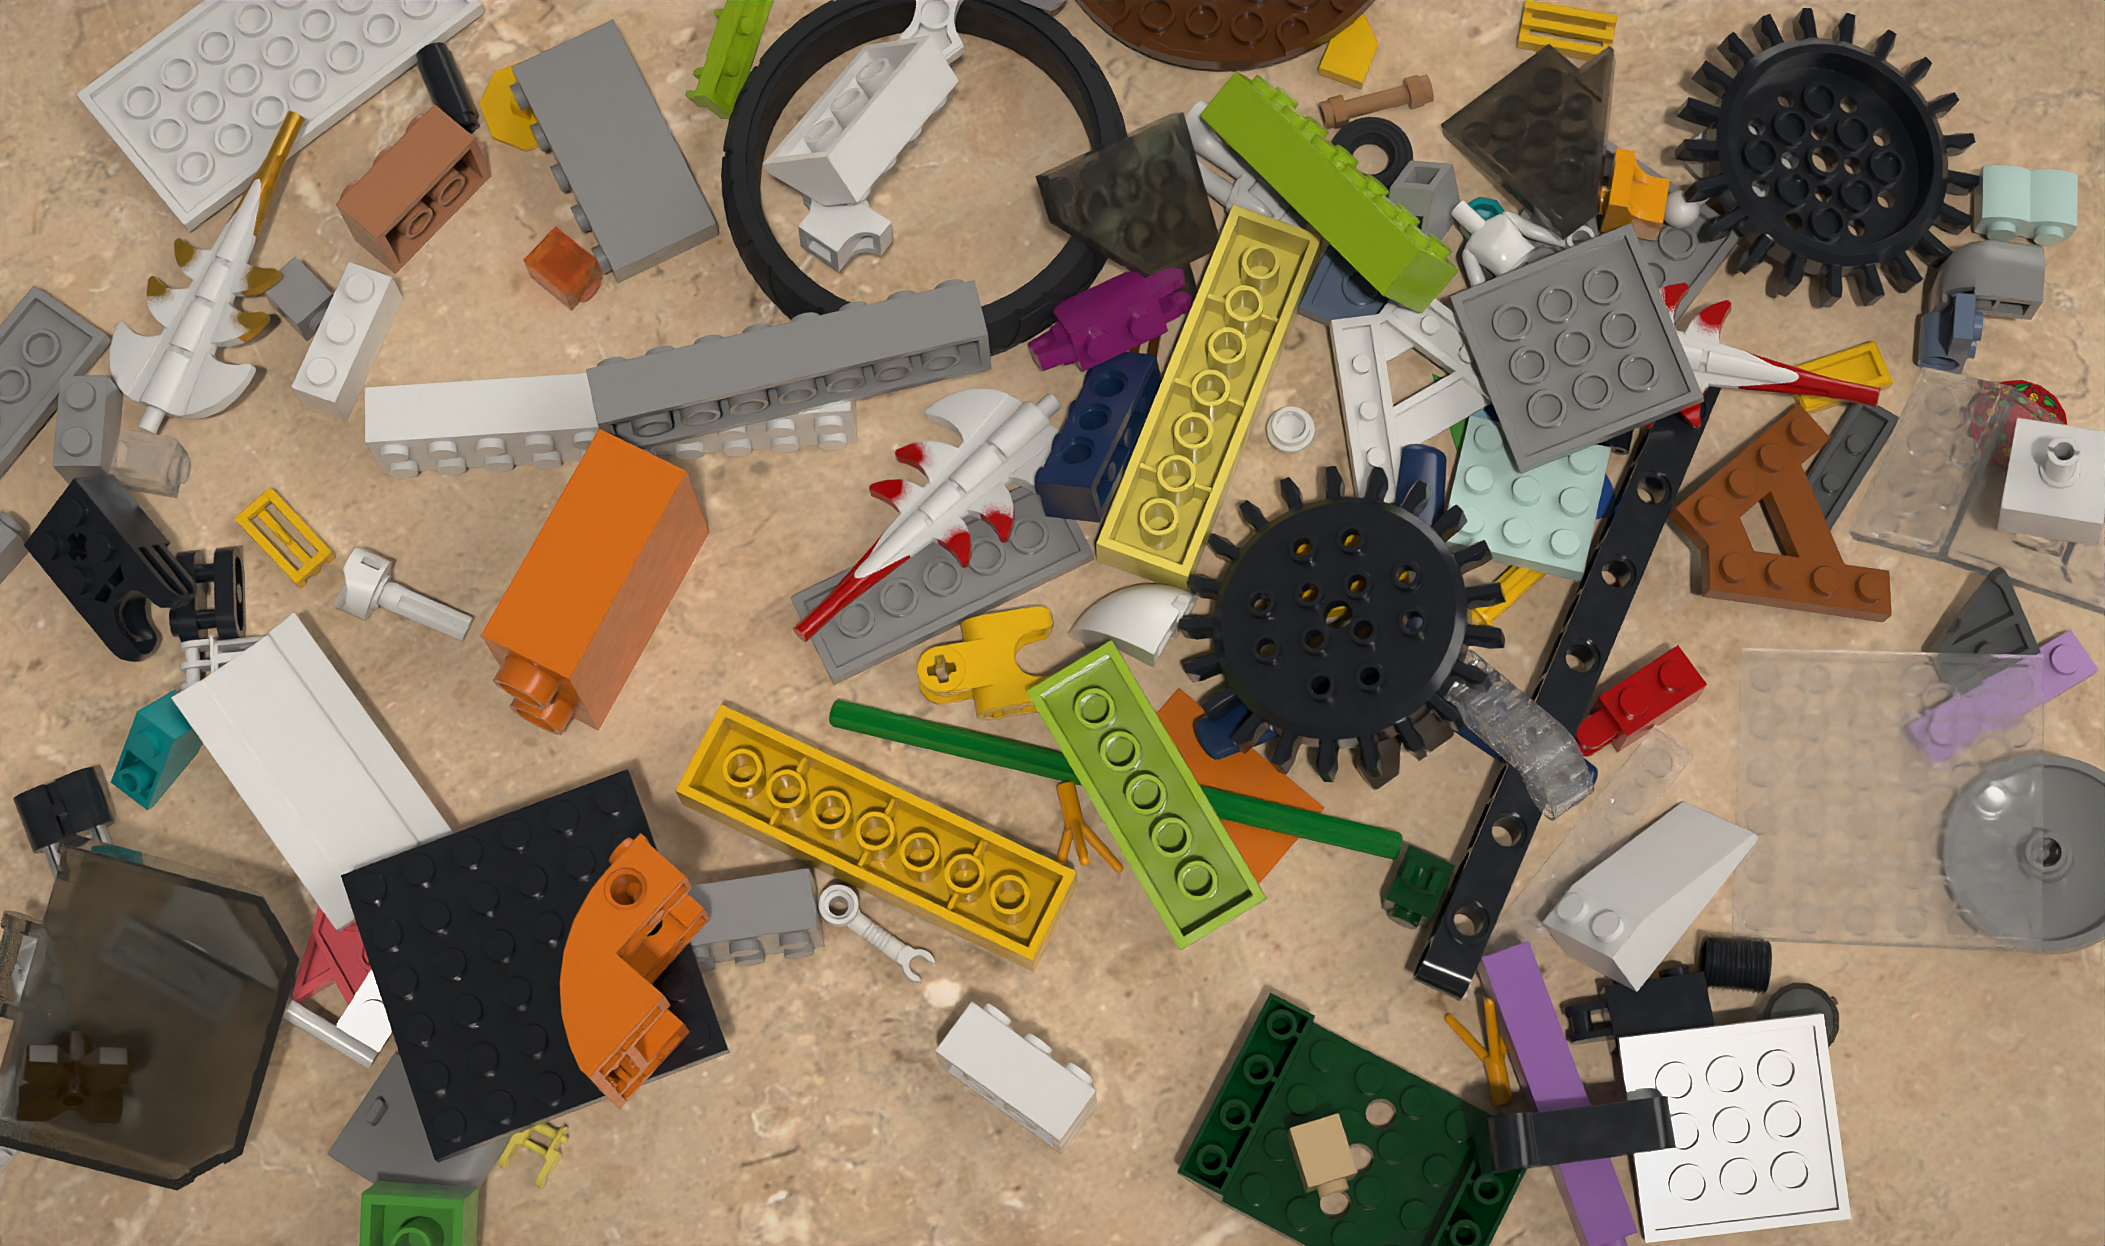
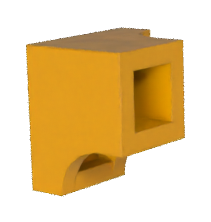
M1617 148L1610 168L1608 186L1600 185L1598 189L1594 213L1603 215L1600 232L1608 233L1631 223L1637 238L1657 241L1663 225L1670 179L1648 175L1638 166L1635 157L1636 151Z

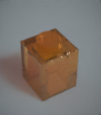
M556 226L523 259L530 277L571 311L580 302H588L599 290L601 280L603 279L597 260Z

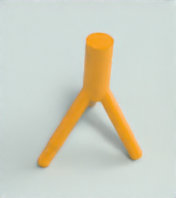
M1065 782L1058 785L1056 790L1065 829L1056 862L1065 866L1073 839L1080 864L1083 866L1088 865L1089 857L1085 838L1116 873H1121L1123 865L1084 822L1075 783Z
M1487 998L1484 1001L1489 1053L1452 1014H1447L1444 1018L1445 1022L1485 1064L1493 1105L1512 1103L1513 1097L1505 1063L1507 1047L1502 1034L1498 1038L1494 1000Z

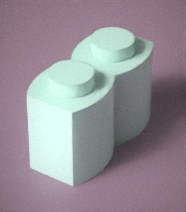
M2010 165L1983 166L1978 174L1980 176L1979 185L1974 189V232L1987 235V238L1990 240L2009 241L2016 236L2034 239V242L2039 245L2053 246L2068 240L2077 228V174L2054 169L2028 170Z

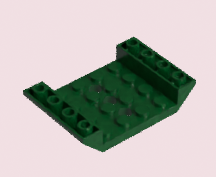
M1270 993L1183 1159L1177 1174L1224 1206L1300 1246H1490L1527 1169L1481 1175L1473 1122L1494 1116L1314 1023L1315 1015ZM1383 1102L1392 1108L1395 1121L1390 1127L1377 1129L1370 1125L1366 1118V1110L1373 1103ZM1498 1110V1112L1496 1113L1495 1116L1506 1115V1114H1504V1113H1502L1501 1111ZM1339 1113L1349 1147H1362L1366 1149L1372 1157V1167L1367 1172L1356 1174L1354 1179L1347 1181L1349 1189L1341 1193L1349 1201V1212L1343 1218L1331 1219L1321 1210V1198L1317 1190L1305 1194L1287 1133L1289 1128Z

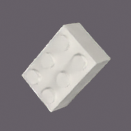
M971 1001L935 1050L940 1068L1062 1155L1097 1107L1096 1090L1091 1085L1094 1079L1071 1062L1065 1068L1058 1064L1050 1055L1053 1050L1033 1034L1027 1033L1024 1039L1016 1034L1009 1026L1011 1020L994 1006L987 1003L982 1009Z

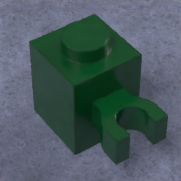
M1409 846L1382 907L1383 910L1390 912L1389 919L1408 929L1416 930L1418 925L1428 929L1455 865Z

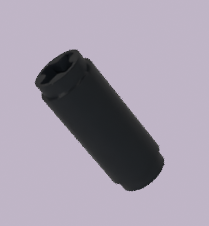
M441 42L424 46L417 52V66L433 105L435 104L467 132L473 133L479 126L477 121L478 115L452 52L448 50L446 44Z

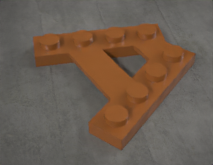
M1799 403L1678 505L1668 516L1701 551L1702 597L1883 623L1892 616L1890 573L1888 570L1844 564L1802 467V464L1831 438ZM1762 498L1787 556L1754 551L1740 517Z

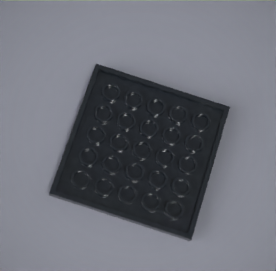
M628 769L341 875L434 1160L438 1163L608 1099L580 1070L569 1046L561 1014L560 976L564 948L573 921L590 890L612 865L609 862V858L613 851L625 839L631 838L635 840L640 833L658 851ZM663 919L647 935V937L656 934L660 930V928L662 927ZM689 942L652 985L670 1003L668 1010L680 1019L690 1032L643 1085L730 1053L691 942Z

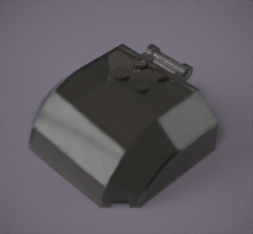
M67 832L58 845L57 852L61 854L44 919H35L20 912L4 911L0 927L4 929L0 941V1017L14 1020L0 1067V1146L178 1191L194 1182L196 1177L242 1155L300 957L266 898L259 892L228 878L193 866ZM26 935L38 940L21 999L18 1002L10 1000L6 995L23 936ZM69 1031H80L92 1036L98 1048H129L131 1050V1069L128 1083L118 1086L123 1089L121 1121L116 1124L88 1123L74 1110H66L48 1122L18 1121L16 1119L19 1086L28 1083L22 1080L25 1046L53 1045V1040L58 1035Z

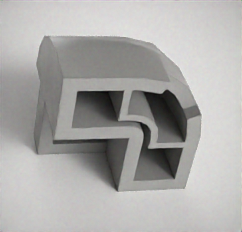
M2000 240L1970 242L1959 248L1946 259L1934 277L1926 299L1925 314L1935 311L1950 312L1956 293L1976 294L1975 312L2031 320L2043 303L2045 276L2043 248L2040 245Z

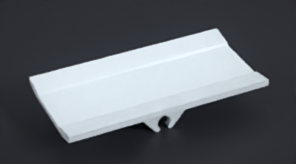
M295 613L272 629L264 638L205 679L196 682L171 697L337 932L356 922L341 875L454 833Z

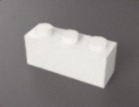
M348 262L291 386L304 407L345 422L348 421L403 299L391 276Z

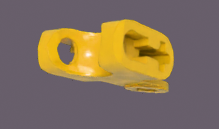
M1035 606L980 615L961 622L960 628L963 642L935 646L921 655L917 666L918 686L921 694L929 702L936 705H948L974 700L976 717L979 720H998L1039 713L1026 691L1051 676L1040 677L1024 673L1018 667L1015 657L1018 651L1025 645L1045 640L1051 634L1054 626L1052 612L1046 607ZM945 668L948 682L939 683L937 676H935L936 669Z

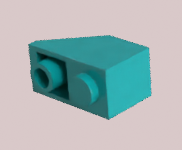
M176 690L137 711L111 780L113 785L146 810L155 806L198 754L202 744L199 736L171 698L179 693Z

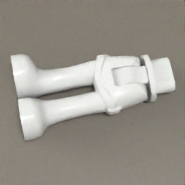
M1200 100L1192 107L1181 123L1177 135L1175 133L1170 134L1158 147L1150 161L1149 168L1155 173L1166 177H1178L1203 190L1224 205L1227 213H1230L1234 204L1302 229L1309 223L1237 151L1217 136L1214 129L1200 116L1201 112L1208 105L1203 100ZM1190 150L1198 153L1236 179L1234 185L1202 164L1191 154Z

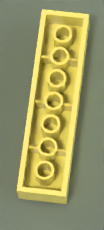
M1233 204L1097 540L1096 552L1098 562L1158 584L1189 590L1188 578L1190 574L1195 575L1298 314L1300 303L1307 291L1320 258L1322 235Z

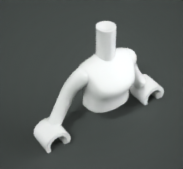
M1465 201L1460 202L1451 212V215L1471 233L1463 250L1462 258L1472 287L1486 282L1480 265L1487 268L1496 277L1521 268L1536 251V247L1523 236L1565 249L1575 246L1572 243L1574 239L1580 238L1588 241L1595 238L1593 231L1587 226H1575L1568 234H1564L1536 225L1509 211H1505L1485 221Z

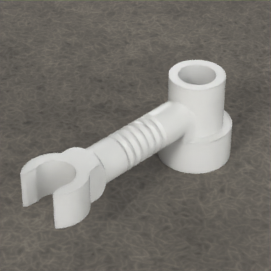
M833 885L823 891L819 898V913L827 924L834 927L846 926L857 935L862 936L863 939H866L875 948L877 947L878 950H882V953L903 968V973L910 982L921 984V978L911 972L909 964L915 958H922L932 966L935 965V960L928 951L923 949L914 950L912 947L905 945L862 914L858 909V898L851 888L845 885ZM835 902H842L847 906L848 910L845 914L836 916L830 912L829 907Z

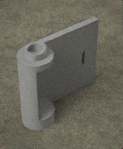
M395 1052L327 1155L373 1184L377 1181L480 1188L513 1135L440 1163L435 1161L401 1057Z

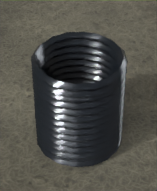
M1716 934L1704 935L1699 954L1698 972L1704 971L1707 989L1710 987L1714 989L1716 987L1717 990L1721 988L1722 990L1727 989V991L1730 989L1732 991L1737 990V992L1741 990L1742 992L1747 991L1749 993L1751 991L1753 994L1761 992L1762 995L1767 991L1772 968V947L1768 940L1764 942L1763 939L1757 941L1756 938L1754 940L1751 938L1747 940L1746 937L1744 939L1741 937L1737 939L1736 936L1734 938L1731 936L1727 938L1726 935L1724 937L1721 935L1717 937Z

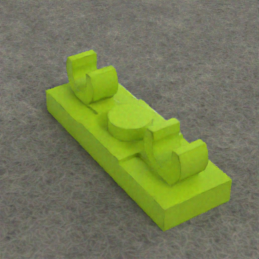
M727 0L724 9H715L714 15L718 18V22L706 54V62L704 67L694 69L692 74L699 80L695 91H686L685 94L697 106L707 107L720 119L730 118L738 94L749 74L773 0Z

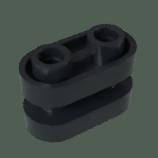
M237 546L216 548L213 563L206 564L200 550L177 552L176 559L196 583L197 593L187 607L170 609L169 625L172 636L179 637L181 642L207 639L208 629L217 628L220 640L245 638V572L240 549ZM214 582L215 609L207 610V583Z

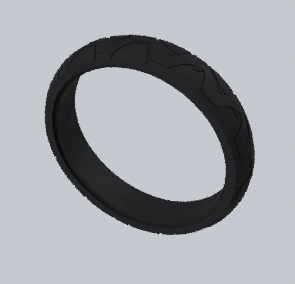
M831 0L797 21L768 48L760 58L759 65L755 66L750 72L736 99L723 146L725 156L722 157L721 168L722 198L726 220L734 244L747 270L766 296L789 319L803 313L813 312L824 315L837 312L843 305L851 302L824 289L803 273L784 252L766 222L761 207L760 183L765 150L773 127L795 92L826 63L865 42L904 32L910 26L915 15L916 0ZM964 0L956 15V32L985 38L1008 47L1042 69L1061 88L1073 104L1089 138L1094 159V175L1085 210L1074 233L1060 253L1028 283L1007 296L981 306L988 332L990 356H993L1030 340L1056 322L1053 314L1056 306L1061 304L1062 301L1088 290L1093 284L1118 237L1116 234L1120 232L1125 218L1130 194L1131 159L1124 118L1114 92L1098 63L1086 47L1076 37L1072 36L1064 25L1042 9L1021 0Z

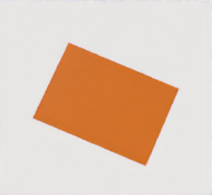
M1180 688L1174 692L1157 712L1199 785L1315 813H1321L1325 808L1285 774L1277 772L1274 766L1253 748L1246 754L1238 752L1219 760L1209 757L1201 747L1195 731L1197 720L1207 716L1202 706ZM1220 819L1259 884L1299 838Z

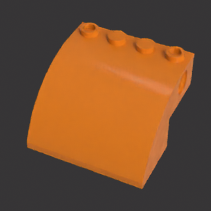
M641 833L635 840L631 838L625 839L613 851L609 858V862L612 865L604 872L586 897L573 921L564 948L560 976L561 1014L571 1051L580 1070L619 1110L690 1032L685 1024L668 1010L670 1003L652 983L710 920L706 910L687 894L692 889L687 877L656 851ZM663 919L662 927L660 928V930L656 934L647 937V935Z

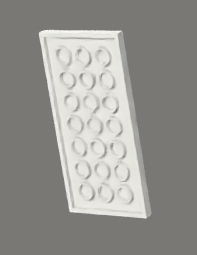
M204 0L76 95L185 229L190 232L247 190L266 158L288 111L301 115L305 118V121L287 159L418 62L417 52L421 48L432 43L446 42L485 13L479 0Z

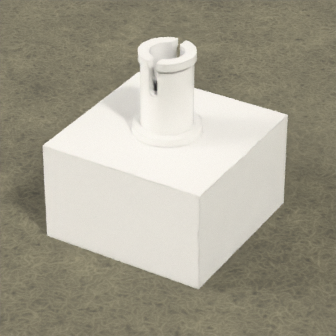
M2017 418L1997 530L2098 546L2105 516V431Z

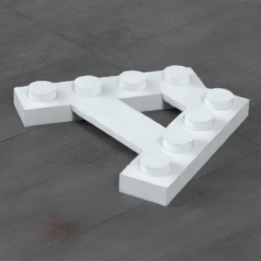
M1390 299L1379 314L1331 320L1329 324L1356 497H1364L1367 479L1373 466L1381 467L1388 478V491L1384 502L1395 505L1401 455L1404 446L1422 444L1491 404L1493 406L1457 314L1437 299H1434L1422 314ZM1415 347L1450 374L1393 407L1386 365L1392 359Z

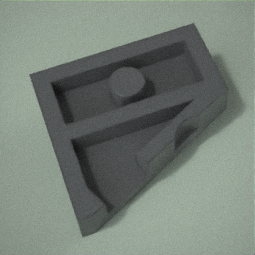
M2000 566L1990 572L1928 648L1945 690L1952 696L2041 653L2007 571Z

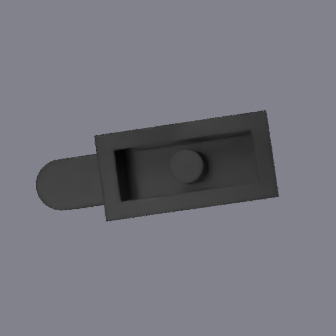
M1687 966L1664 969L1658 972L1659 978L1646 980L1638 992L1613 979H1609L1610 986H1604L1599 993V1002L1574 1005L1564 1009L1565 1017L1571 1018L1574 1033L1569 1036L1570 1044L1580 1045L1607 1041L1609 1054L1619 1053L1617 1037L1714 1026L1715 1023L1704 971L1689 973ZM1602 1013L1605 1029L1593 1030L1591 1015Z

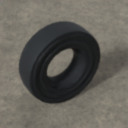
M1363 117L1349 122L1341 128L1332 141L1334 146L1339 144L1352 155L1360 146L1365 144H1375L1382 147L1389 156V164L1385 170L1378 174H1372V176L1380 181L1389 190V193L1391 185L1409 161H1413L1412 146L1405 132L1395 123L1379 117Z

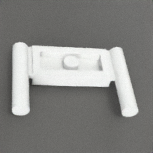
M372 969L336 1026L293 1000L282 1016L285 1020L369 1069L392 1032Z

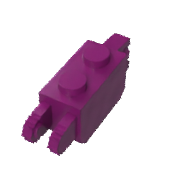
M1169 267L1146 278H1143L1139 272L1126 271L1062 301L1053 311L1057 323L1051 326L1050 330L1028 342L1035 362L1042 371L1061 364L1069 365L1076 363L1083 372L1168 332L1166 323L1180 317L1182 314H1186L1188 311L1190 312L1192 307L1191 294L1183 292V290L1178 292V289L1185 285L1183 269Z

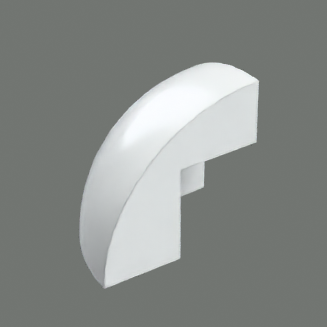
M1144 584L1127 587L1109 594L1091 606L1075 623L1068 637L1093 650L1112 640L1118 650L1154 668L1170 637L1177 639L1181 632L1179 629L1180 619L1190 616L1199 596L1189 590L1163 584Z

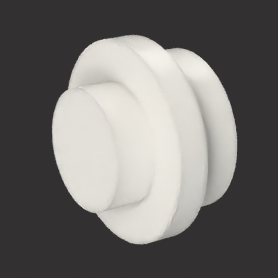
M1294 406L1280 408L1268 420V440L1280 452L1288 454L1301 452L1313 440L1314 422L1311 416L1301 408Z

